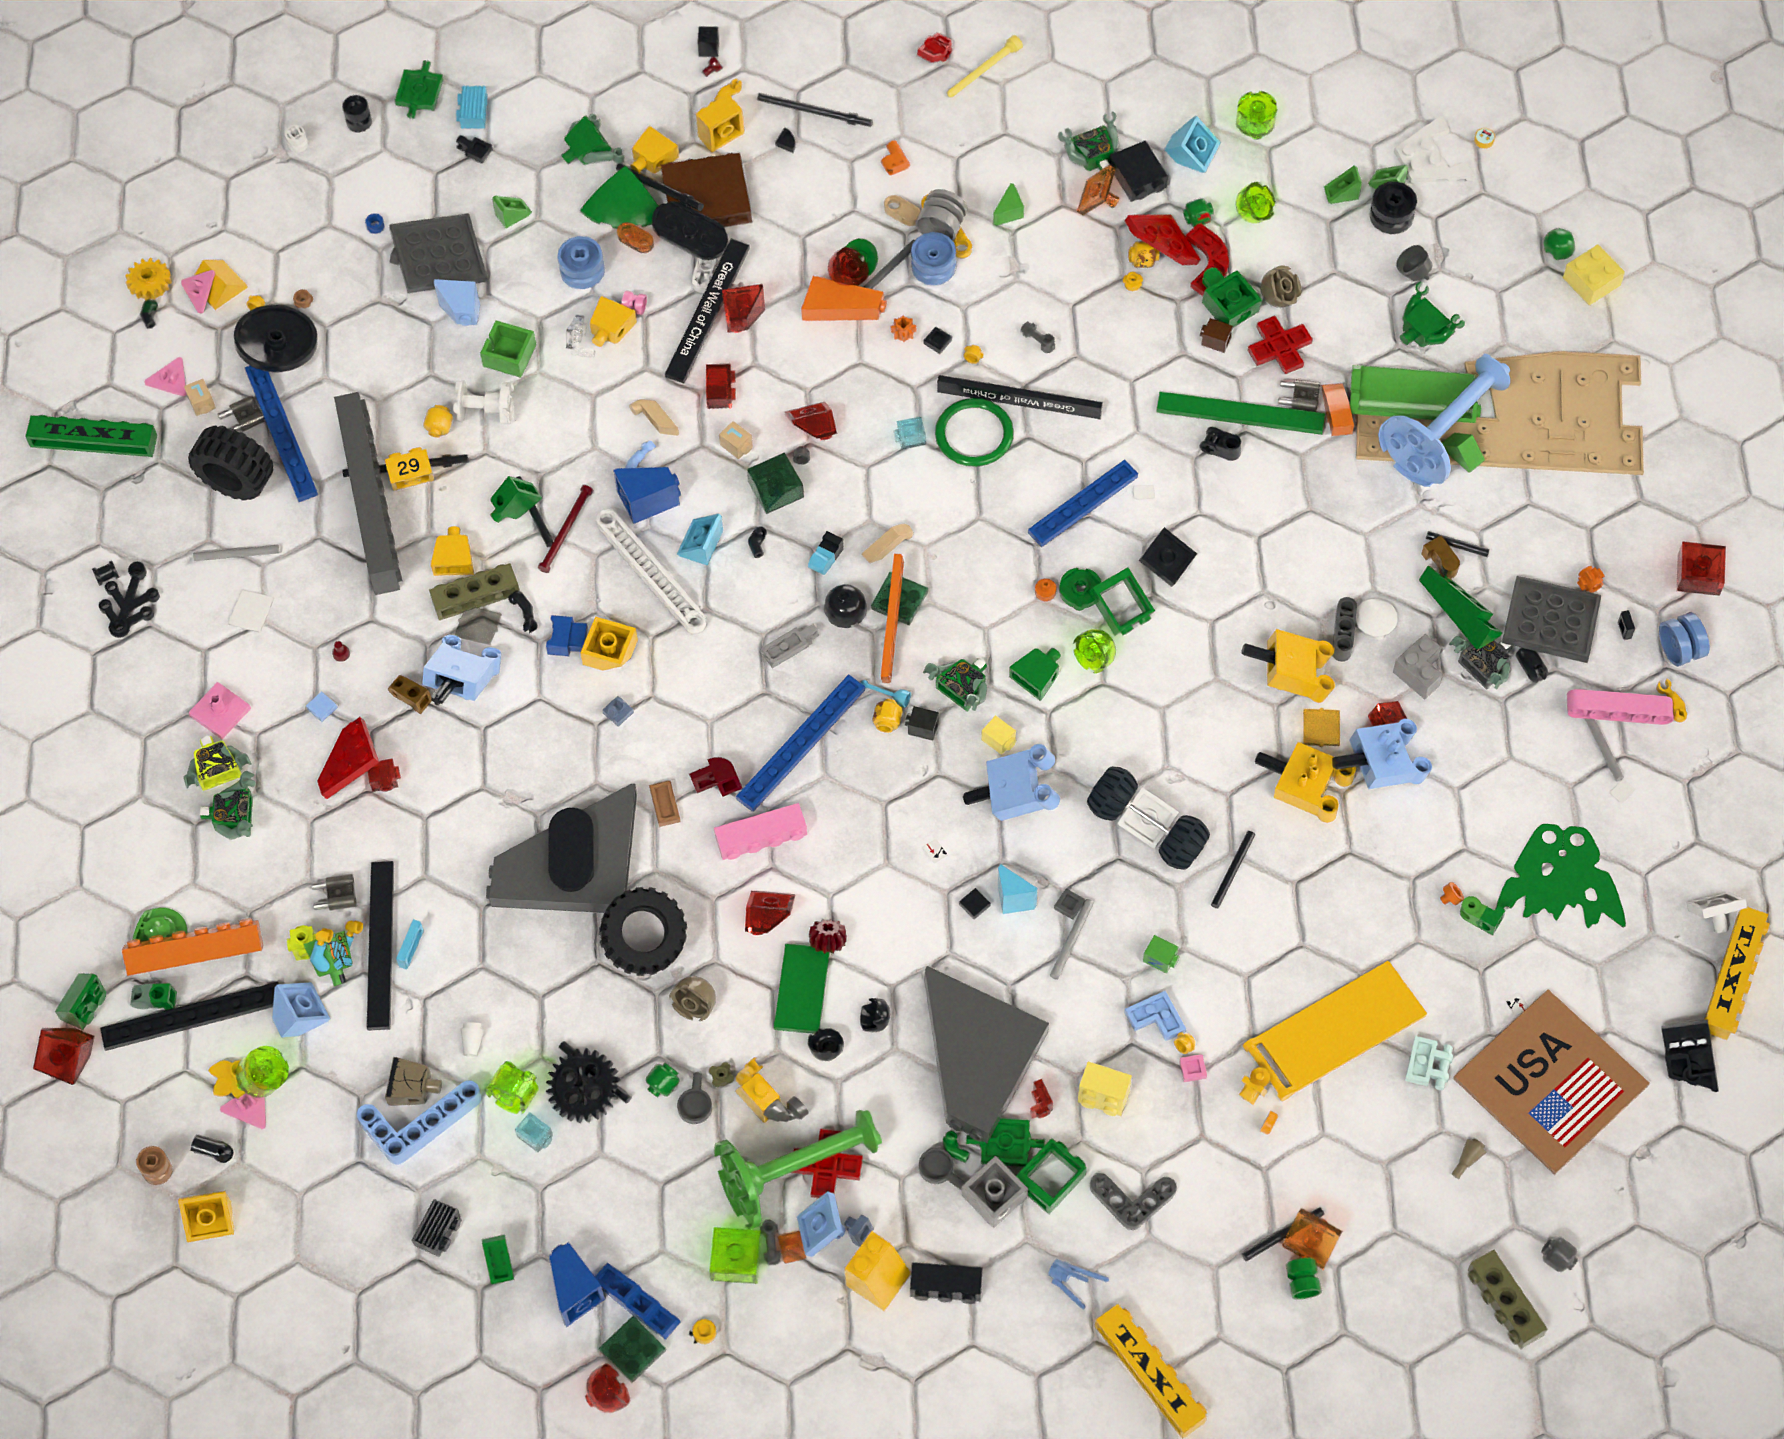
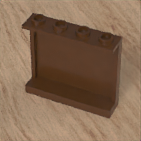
M740 152L661 164L664 185L682 194L687 193L693 196L694 200L703 203V209L698 212L719 222L724 227L752 223L750 202ZM666 195L667 203H669V201L680 202Z

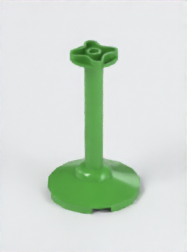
M857 1110L855 1114V1127L759 1166H756L751 1161H745L734 1145L727 1139L715 1143L714 1156L720 1155L723 1169L719 1170L718 1174L733 1211L737 1217L744 1216L749 1223L745 1225L747 1229H754L761 1224L759 1195L763 1192L764 1183L859 1144H863L870 1152L877 1153L878 1145L882 1144V1139L874 1126L870 1112L868 1110Z

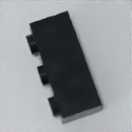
M912 1262L910 1297H914V1299L919 1301L934 1298L940 1302H951L952 1300H962V1303L974 1304L976 1301L981 1302L983 1267Z

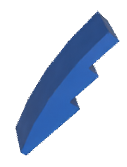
M608 1262L595 1276L606 1294L664 1340L681 1323L675 1315L662 1307L659 1301L643 1291L640 1285Z

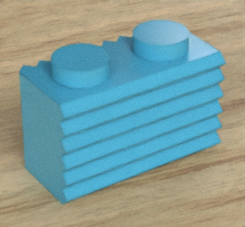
M462 86V93H458L460 110H456V121L460 122L462 129H485L488 99L485 86Z

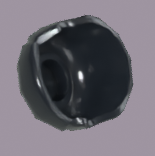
M869 998L871 1003L863 1005L861 1008L860 1024L863 1031L880 1032L889 1023L890 1008L884 999Z
M819 1028L814 1035L810 1034L808 1036V1047L812 1055L818 1060L831 1061L843 1051L844 1041L838 1031L832 1028Z

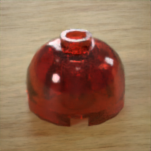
M843 247L830 258L827 267L828 275L831 280L838 284L860 286L868 278L869 270L865 260L861 261L859 258L860 254L856 250Z
M608 1363L596 1368L589 1375L586 1382L587 1394L585 1399L591 1407L595 1406L601 1412L614 1413L625 1408L630 1403V1397L624 1382L620 1385L616 1379L620 1375Z

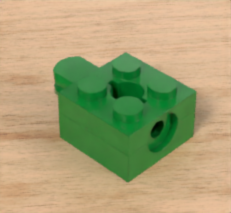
M1209 268L1205 271L1202 283L1207 289L1204 291L1202 303L1216 320L1232 325L1234 328L1259 312L1262 299L1238 270L1227 277H1224L1217 268Z

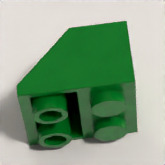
M78 973L55 1010L61 1021L81 1030H84L86 1025L92 1022L94 1012L98 1006L103 1004L107 993L97 975L93 973Z

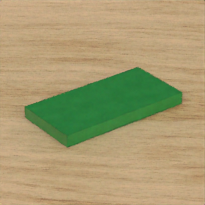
M785 944L774 1030L815 1034L821 1024L830 952L824 954L823 951L816 952L815 948L810 946Z

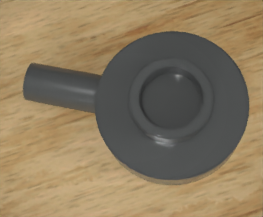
M699 1072L693 1073L692 1089L683 1092L677 1102L680 1117L689 1124L704 1122L712 1112L711 1099L705 1091L701 1090L702 1073Z
M932 1148L922 1154L919 1160V1172L925 1181L931 1184H941L948 1180L958 1189L962 1190V1186L966 1182L953 1173V1159L947 1151L940 1148Z

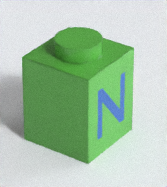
M1154 935L1144 952L1143 962L1167 974L1170 967L1175 968L1180 958L1177 955L1178 946Z

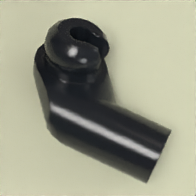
M761 526L757 527L748 538V544L754 558H760L764 555L760 545L764 541L767 531Z

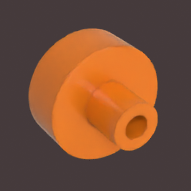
M1050 579L1039 580L1035 585L1036 597L1041 601L1052 600L1056 596V584Z
M1450 882L1443 887L1445 894L1440 897L1443 904L1446 905L1451 902L1454 905H1458L1464 900L1461 890L1455 883Z

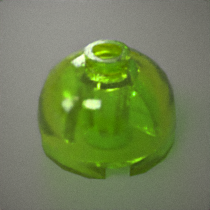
M1258 181L1244 186L1238 192L1235 199V207L1239 216L1244 221L1253 224L1269 220L1274 215L1272 211L1273 207L1276 206L1273 193L1269 187L1258 184L1260 183Z
M1090 629L1082 632L1074 639L1073 644L1076 642V649L1073 650L1074 655L1084 669L1088 670L1090 668L1094 670L1093 673H1099L1108 668L1114 661L1116 646L1111 636L1105 631Z

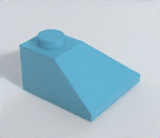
M1194 116L1171 136L1164 150L1177 164L1204 173L1221 142L1197 116Z

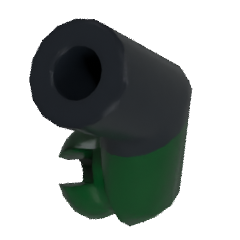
M147 299L143 302L140 317L147 329H151L156 325L151 316L152 311H156L158 307L156 300Z

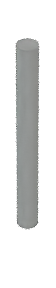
M279 545L197 552L193 553L194 561L246 557L278 554L280 550Z
M1585 719L1615 780H1622L1624 776L1595 719Z
M1085 899L1050 974L1053 979L1059 978L1094 904L1089 899Z

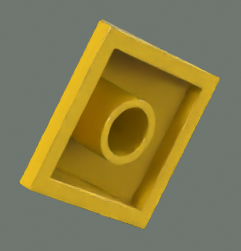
M202 260L195 275L210 270L215 271L207 302L214 310L248 288L246 283L224 260Z
M226 1191L178 1199L187 1242L234 1235L232 1204Z

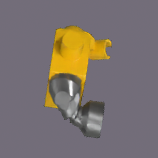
M756 1057L745 1064V1067L736 1076V1081L740 1087L735 1092L763 1123L768 1119L777 1122H788V1120L794 1119L802 1120L809 1113L804 1104L795 1096L787 1101V1108L782 1104L778 1093L758 1073L763 1068V1065L759 1066L755 1061Z

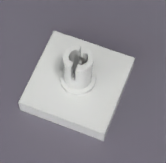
M1726 892L1687 902L1689 912L1704 919L1712 917L1714 931L1716 933H1723L1729 931L1725 913L1747 908L1746 899Z

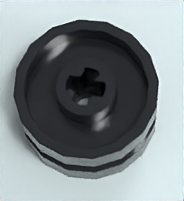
M1397 181L1386 182L1380 185L1374 191L1369 214L1371 223L1376 229L1387 234H1400L1406 231L1413 223L1417 206V197L1413 189L1405 183Z

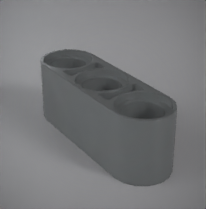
M1343 597L1339 600L1335 614L1332 645L1334 654L1332 656L1340 662H1345L1351 657L1354 644L1357 603L1350 597ZM1342 609H1348L1350 612H1345ZM1340 628H1347L1348 631L1341 630ZM1338 647H1345L1346 650H1342Z

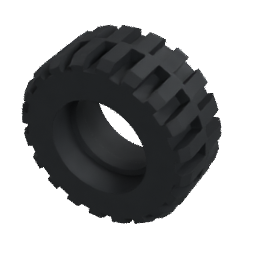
M215 425L205 428L188 456L191 470L194 471V474L204 484L209 485L215 491L221 492L222 495H228L236 500L239 498L246 501L258 497L274 470L273 461L270 459L269 453L265 452L261 445H258L254 439L247 437L246 434L237 432L233 428H226L225 426L217 427Z
M636 887L635 890L629 889L624 891L622 895L613 899L601 919L599 935L601 937V948H604L605 956L614 962L613 965L616 968L620 967L628 974L636 973L637 976H644V974L653 975L657 974L658 971L665 970L676 960L686 942L687 921H684V912L682 909L679 910L677 907L678 903L674 898L671 900L667 897V893L664 891L661 893L657 892L656 888L649 887V889H643V887ZM637 911H646L654 914L661 921L664 927V937L656 949L649 952H639L626 944L622 936V926L630 914Z

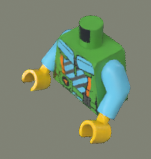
M356 920L348 921L345 924L347 933L342 931L333 934V930L323 928L316 933V940L304 944L317 975L322 977L330 974L334 986L347 982L343 969L351 967L353 964L350 946L354 939L353 933H361L363 929L362 922Z

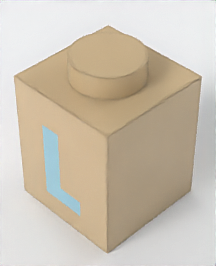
M204 379L184 386L196 416L206 414L216 408Z
M734 421L719 434L720 446L737 459L748 454L752 449V435Z

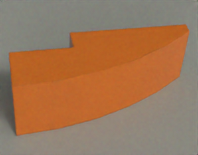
M1343 384L1322 385L1321 389L1331 436L1352 434L1354 423Z

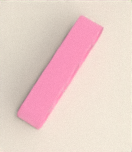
M1574 689L1567 692V712L1573 718L1659 725L1669 724L1674 720L1673 702L1667 696Z

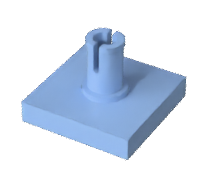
M828 1191L797 1216L803 1248L807 1256L813 1257L835 1238L840 1239L845 1234V1226L840 1221L835 1195Z

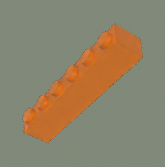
M247 918L240 920L239 924L234 925L225 922L216 925L217 928L199 927L194 929V932L186 934L185 931H177L172 933V936L164 938L163 935H156L143 942L140 939L130 940L122 948L127 976L262 951L264 945L259 921Z

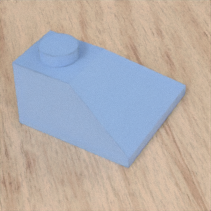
M434 279L439 306L453 321L464 326L477 325L480 301L476 283L471 281Z
M312 982L278 984L275 986L272 1020L281 1037L300 1036L330 1020Z

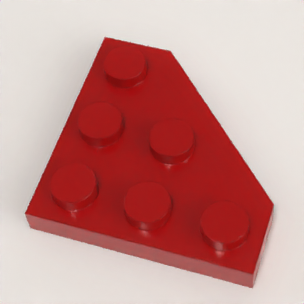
M1128 215L1124 220L1135 237L1179 264L1197 265L1200 262V257L1172 215Z
M361 717L350 722L342 729L317 780L321 795L326 799L379 763L368 728Z

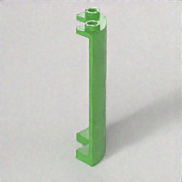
M1352 365L1349 403L1351 413L1387 417L1406 416L1414 419L1435 420L1478 377V374ZM1478 401L1456 422L1476 423V417L1481 415V405H1478Z

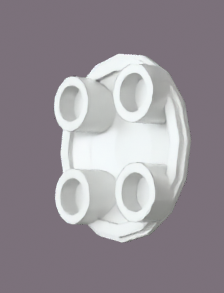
M1369 599L1357 607L1355 626L1365 634L1376 639H1383L1395 629L1398 622L1397 612L1387 601Z

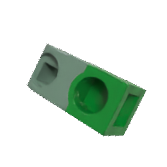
M170 983L135 985L132 987L130 1005L137 1009H174L177 991Z

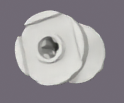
M465 380L456 381L455 391L458 394V401H454L453 411L457 413V420L460 422L464 421L466 408H484L485 413H499L501 424H511L510 420L512 421L514 411V398L510 395V392H514L512 383L503 382L500 393L486 392L485 396L467 395Z

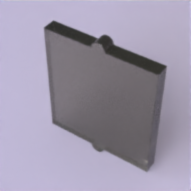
M476 607L463 611L462 617L458 619L459 625L455 635L459 638L491 645L495 632H498L497 627L502 614Z

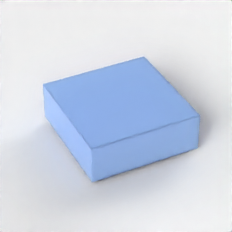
M322 691L306 705L307 710L321 722L338 708L337 704Z

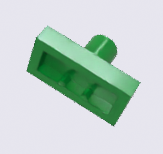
M505 1235L482 1239L491 1285L514 1280Z

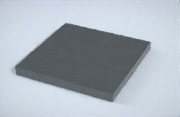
M469 213L389 224V230L407 293L435 290L434 279L471 281L475 283L487 282V273Z
M1516 576L1502 643L1588 663L1601 595Z

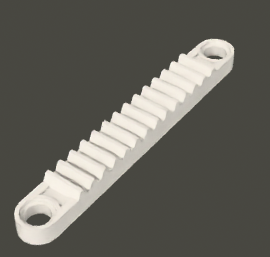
M609 508L600 510L596 515V523L600 531L609 540V543L613 544L615 550H618L624 560L629 563V566L633 567L635 573H638L644 583L649 586V589L654 592L655 596H658L659 600L664 603V606L669 609L670 613L674 615L676 620L678 619L687 631L693 634L702 632L706 627V619L703 612L615 511ZM609 516L612 518V521L604 524L601 522V519ZM692 618H699L701 623L697 626H692L689 621Z

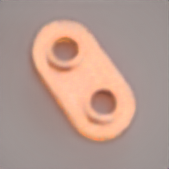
M623 223L618 226L617 237L621 243L640 253H647L653 249L654 240L650 233L632 223Z

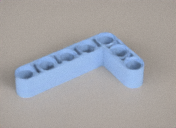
M465 1081L397 1133L376 1107L371 1104L362 1105L357 1111V1118L361 1127L387 1159L397 1165L404 1163L478 1106L482 1098L478 1085L474 1081ZM467 1092H475L472 1097H465ZM451 1105L457 1106L454 1111H446ZM367 1115H374L370 1121L364 1120ZM432 1119L439 1120L436 1125H428ZM382 1131L388 1132L384 1137H377ZM414 1133L420 1134V1136H419L418 1139H416V1140H411V1139H410V1136H411L412 1134H414ZM394 1148H402L398 1154H391Z

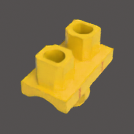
M1257 1067L1251 1072L1250 1078L1245 1075L1241 1080L1245 1086L1239 1095L1252 1105H1254L1259 1095L1265 1097L1268 1092L1265 1086L1270 1082L1269 1072L1265 1068Z

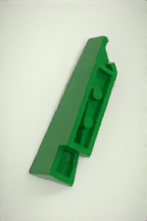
M1427 566L1419 581L1476 649H1480L1501 637L1503 633L1488 622L1493 616L1491 611L1446 575L1443 577L1432 567Z

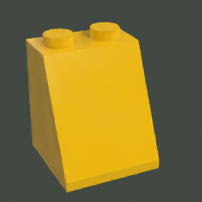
M873 1231L870 1232L844 1268L846 1286L884 1312L911 1275L910 1270L892 1244Z

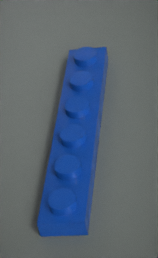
M1124 459L1030 527L1028 534L1043 547L1137 479L1138 472Z

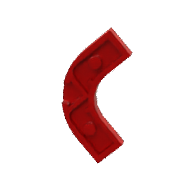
M1200 223L1186 234V238L1200 249L1208 260L1206 268L1190 285L1193 290L1203 296L1204 291L1207 289L1202 283L1205 271L1209 268H1217L1226 277L1229 257L1227 247L1221 238Z

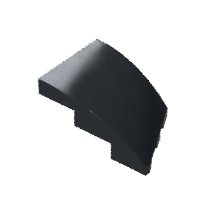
M1708 1020L1662 1025L1661 1030L1668 1077L1677 1081H1685L1693 1086L1699 1085L1711 1089L1713 1092H1719Z

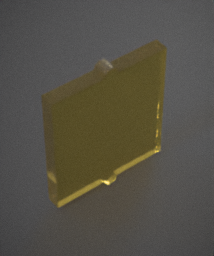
M1323 708L1319 710L1304 709L1303 744L1316 745L1321 748L1323 746H1340V710H1324Z

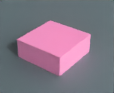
M1202 1054L1180 1058L1179 1062L1184 1082L1207 1079Z

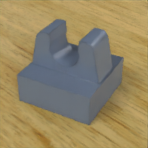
M619 696L603 709V714L618 727L634 713L633 709Z
M862 1214L858 1220L849 1216L844 1223L848 1227L847 1231L852 1242L859 1247L870 1232L874 1230L869 1218Z

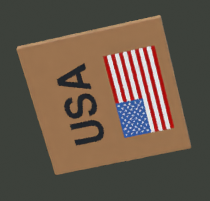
M1549 989L1453 1078L1554 1175L1650 1085L1638 1071Z

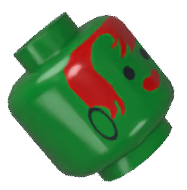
M1203 198L1186 203L1185 209H1183L1187 225L1191 224L1192 227L1200 223L1203 225L1210 223L1211 215L1214 214L1212 204L1210 202L1207 203Z

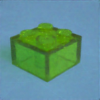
M714 1227L709 1269L711 1281L758 1284L762 1243L761 1230Z

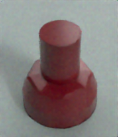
M713 56L709 59V65L702 70V73L707 77L713 71H721L723 67Z
M336 641L332 655L336 661L343 662L349 658L350 651L342 642Z

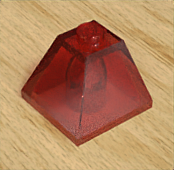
M763 284L722 290L728 333H739L748 330L765 311Z
M825 401L785 411L786 417L793 425L816 439L827 440L832 438V435L837 434L832 409Z
M751 891L746 905L745 932H750L753 935L769 933L791 915L796 894Z
M42 1028L33 1069L74 1085L91 1056L95 1036L76 1028Z

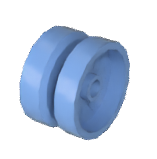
M937 232L925 233L914 241L911 249V268L913 275L918 281L926 285L935 286L944 284L952 278L956 269V248L954 242L948 236Z
M577 236L568 239L561 245L557 256L562 280L568 286L575 289H587L601 281L604 276L605 267L601 247L595 240L589 237Z
M1689 612L1678 616L1677 620L1673 618L1660 623V642L1667 658L1673 665L1678 667L1689 663L1691 659L1697 660L1708 656L1710 651L1708 635L1696 614Z

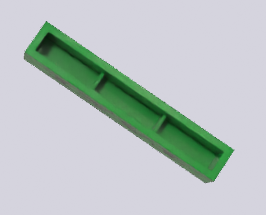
M30 415L25 436L29 446L32 448L153 457L157 441L154 425L148 423L135 424L126 421L110 422L108 420L72 419L65 416L48 417L46 415Z

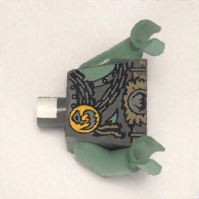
M1455 636L1449 643V645L1456 647L1455 653L1461 651L1458 663L1486 690L1492 684L1495 685L1494 688L1497 690L1501 684L1508 680L1511 669L1509 664L1511 657L1507 652L1513 648L1512 645L1504 644L1502 641L1497 643L1494 640L1484 647L1476 649L1469 640H1464L1460 636Z

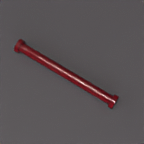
M582 485L580 488L581 493L543 562H540L537 566L540 571L549 573L550 565L588 496H591L593 493V489L590 486Z

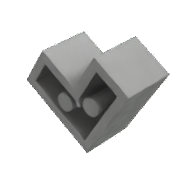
M1424 634L1396 659L1393 673L1424 700L1440 686L1443 675L1432 666L1438 660L1441 646L1427 634Z

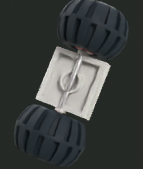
M1109 767L1095 784L1087 798L1090 810L1101 819L1114 821L1126 807L1127 810L1118 822V825L1152 848L1157 846L1164 834L1167 835L1159 847L1161 858L1167 865L1173 868L1188 869L1210 837L1207 826L1196 817L1183 815L1171 829L1169 826L1179 812L1143 787L1133 802L1130 801L1138 788L1135 777L1128 770L1121 767Z

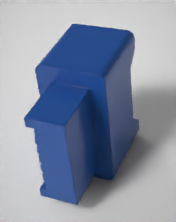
M551 615L553 632L552 638L546 642L547 654L569 656L570 651L581 652L587 636V624L574 623L573 617Z

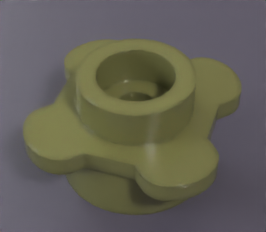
M724 1062L720 1066H711L709 1068V1074L713 1078V1086H725L734 1081L729 1063Z

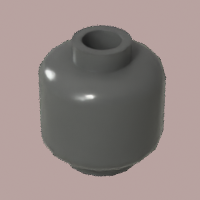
M1562 1237L1550 1238L1541 1250L1543 1261L1557 1272L1573 1269L1578 1261L1576 1258V1247Z

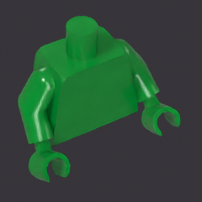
M1418 282L1415 286L1417 293L1412 295L1404 310L1402 317L1404 333L1400 335V340L1405 345L1415 341L1420 347L1444 344L1455 333L1456 328L1461 329L1465 326V321L1461 320L1456 324V321L1460 318L1459 314H1454L1449 320L1425 297L1421 299L1422 295L1429 293V287L1426 286L1425 290L1420 292V287L1423 283Z

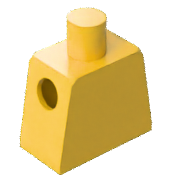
M649 125L632 148L635 161L630 166L638 172L645 168L652 174H656L661 170V164H667L679 158L678 145Z
M601 296L590 320L591 333L594 335L592 338L593 344L602 347L606 340L614 344L618 343L637 323L635 310Z
M451 526L448 528L447 535L437 537L431 560L434 576L474 575L467 535H460L459 527Z

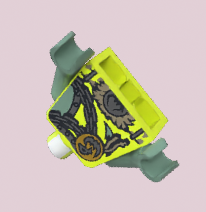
M205 736L200 739L202 748L194 751V758L190 761L187 774L184 776L186 788H189L192 784H196V786L200 784L202 790L205 791L240 778L242 766L245 764L251 765L252 763L246 753L240 752L233 746H226L223 741L214 743L212 736Z

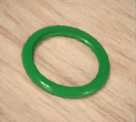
M979 398L963 399L953 403L939 416L935 426V438L940 450L957 464L971 467L985 466L997 461L1010 448L1014 435L1013 424L1008 414L997 404ZM968 408H981L990 411L999 418L1002 424L1003 438L1001 444L993 452L979 457H968L954 451L948 444L945 435L946 425L954 414Z

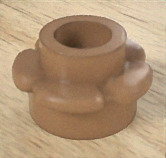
M298 290L293 297L294 305L297 308H308L313 302V296L307 290Z

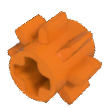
M902 315V317L894 319V325L891 326V333H894V339H899L903 342L913 339V333L916 332L913 318L909 319Z
M1588 566L1578 574L1579 581L1577 584L1582 591L1589 590L1590 593H1593L1604 584L1602 578L1605 575L1600 568L1596 569L1595 567Z

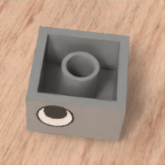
M996 1156L962 1186V1197L993 1228L1028 1196V1188Z

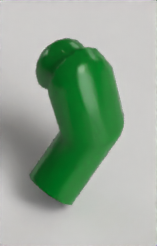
M954 1131L946 1132L943 1137L945 1151L951 1157L966 1163L970 1152L959 1148L958 1136Z

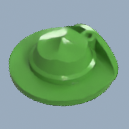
M155 908L146 910L142 914L135 928L132 940L148 941L150 937L156 935H163L164 938L172 936V933L177 931H185L186 934L188 929L185 920L178 912L169 908Z

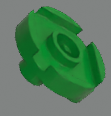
M1070 569L1061 578L1059 586L1060 597L1068 606L1073 607L1077 611L1095 605L1088 592L1094 586L1101 583V579L1091 569ZM1079 585L1080 587H1082L1084 585V591H1077L1076 586Z

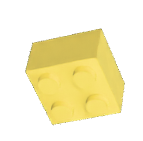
M1597 244L1566 265L1563 279L1590 306L1621 286L1625 271Z
M1088 1061L1079 1085L1078 1102L1088 1109L1097 1108L1110 1116H1122L1130 1093L1132 1075Z

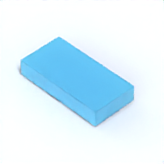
M413 919L396 960L400 968L407 970L424 930L420 921Z

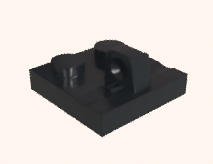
M1164 527L1138 561L1172 587L1197 553Z

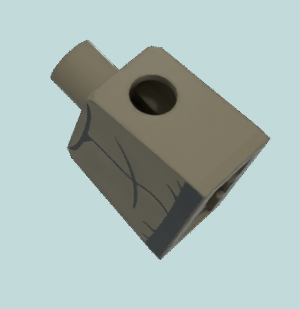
M393 1057L385 1095L389 1106L422 1105L426 1103L427 1093L440 1094L442 1080L431 1079V1072L428 1066Z

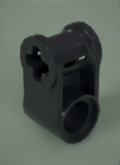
M1216 427L1207 428L1206 438L1199 446L1204 453L1215 455L1228 461H1234L1240 457L1241 439L1239 436L1222 431Z

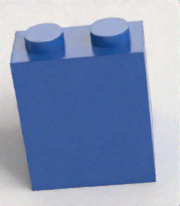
M668 467L617 468L613 470L617 493L633 524L680 505L679 496H681V492L678 487L680 483L675 473L672 474Z
M569 1242L565 1245H558L552 1250V1254L549 1255L559 1311L566 1327L605 1300L600 1283Z

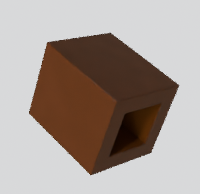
M1210 318L1207 325H1203L1201 328V345L1225 353L1232 338L1233 326Z

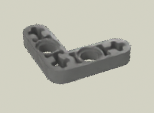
M1102 1173L1095 1174L1090 1181V1191L1128 1230H1136L1173 1199L1177 1190L1176 1182L1172 1178L1163 1177L1132 1202L1107 1175ZM1096 1181L1099 1183L1105 1182L1104 1188L1108 1191L1106 1198L1103 1197L1106 1193L1103 1188H1095ZM1162 1185L1165 1187L1170 1185V1193L1168 1191L1163 1192L1159 1199L1157 1195L1162 1191ZM1114 1196H1118L1122 1199L1123 1204L1119 1207H1113L1109 1200ZM1146 1198H1151L1156 1202V1206L1152 1209H1147L1143 1206L1142 1202ZM1138 1206L1141 1212L1137 1215L1136 1222H1128V1214L1134 1216L1138 1212L1136 1207Z

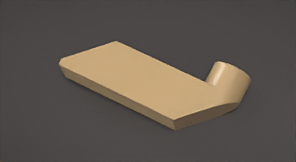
M640 399L629 405L635 416L643 412L660 434L679 435L678 427L656 401Z
M906 524L891 527L862 553L863 557L869 563L883 559L904 539L912 538L913 530Z

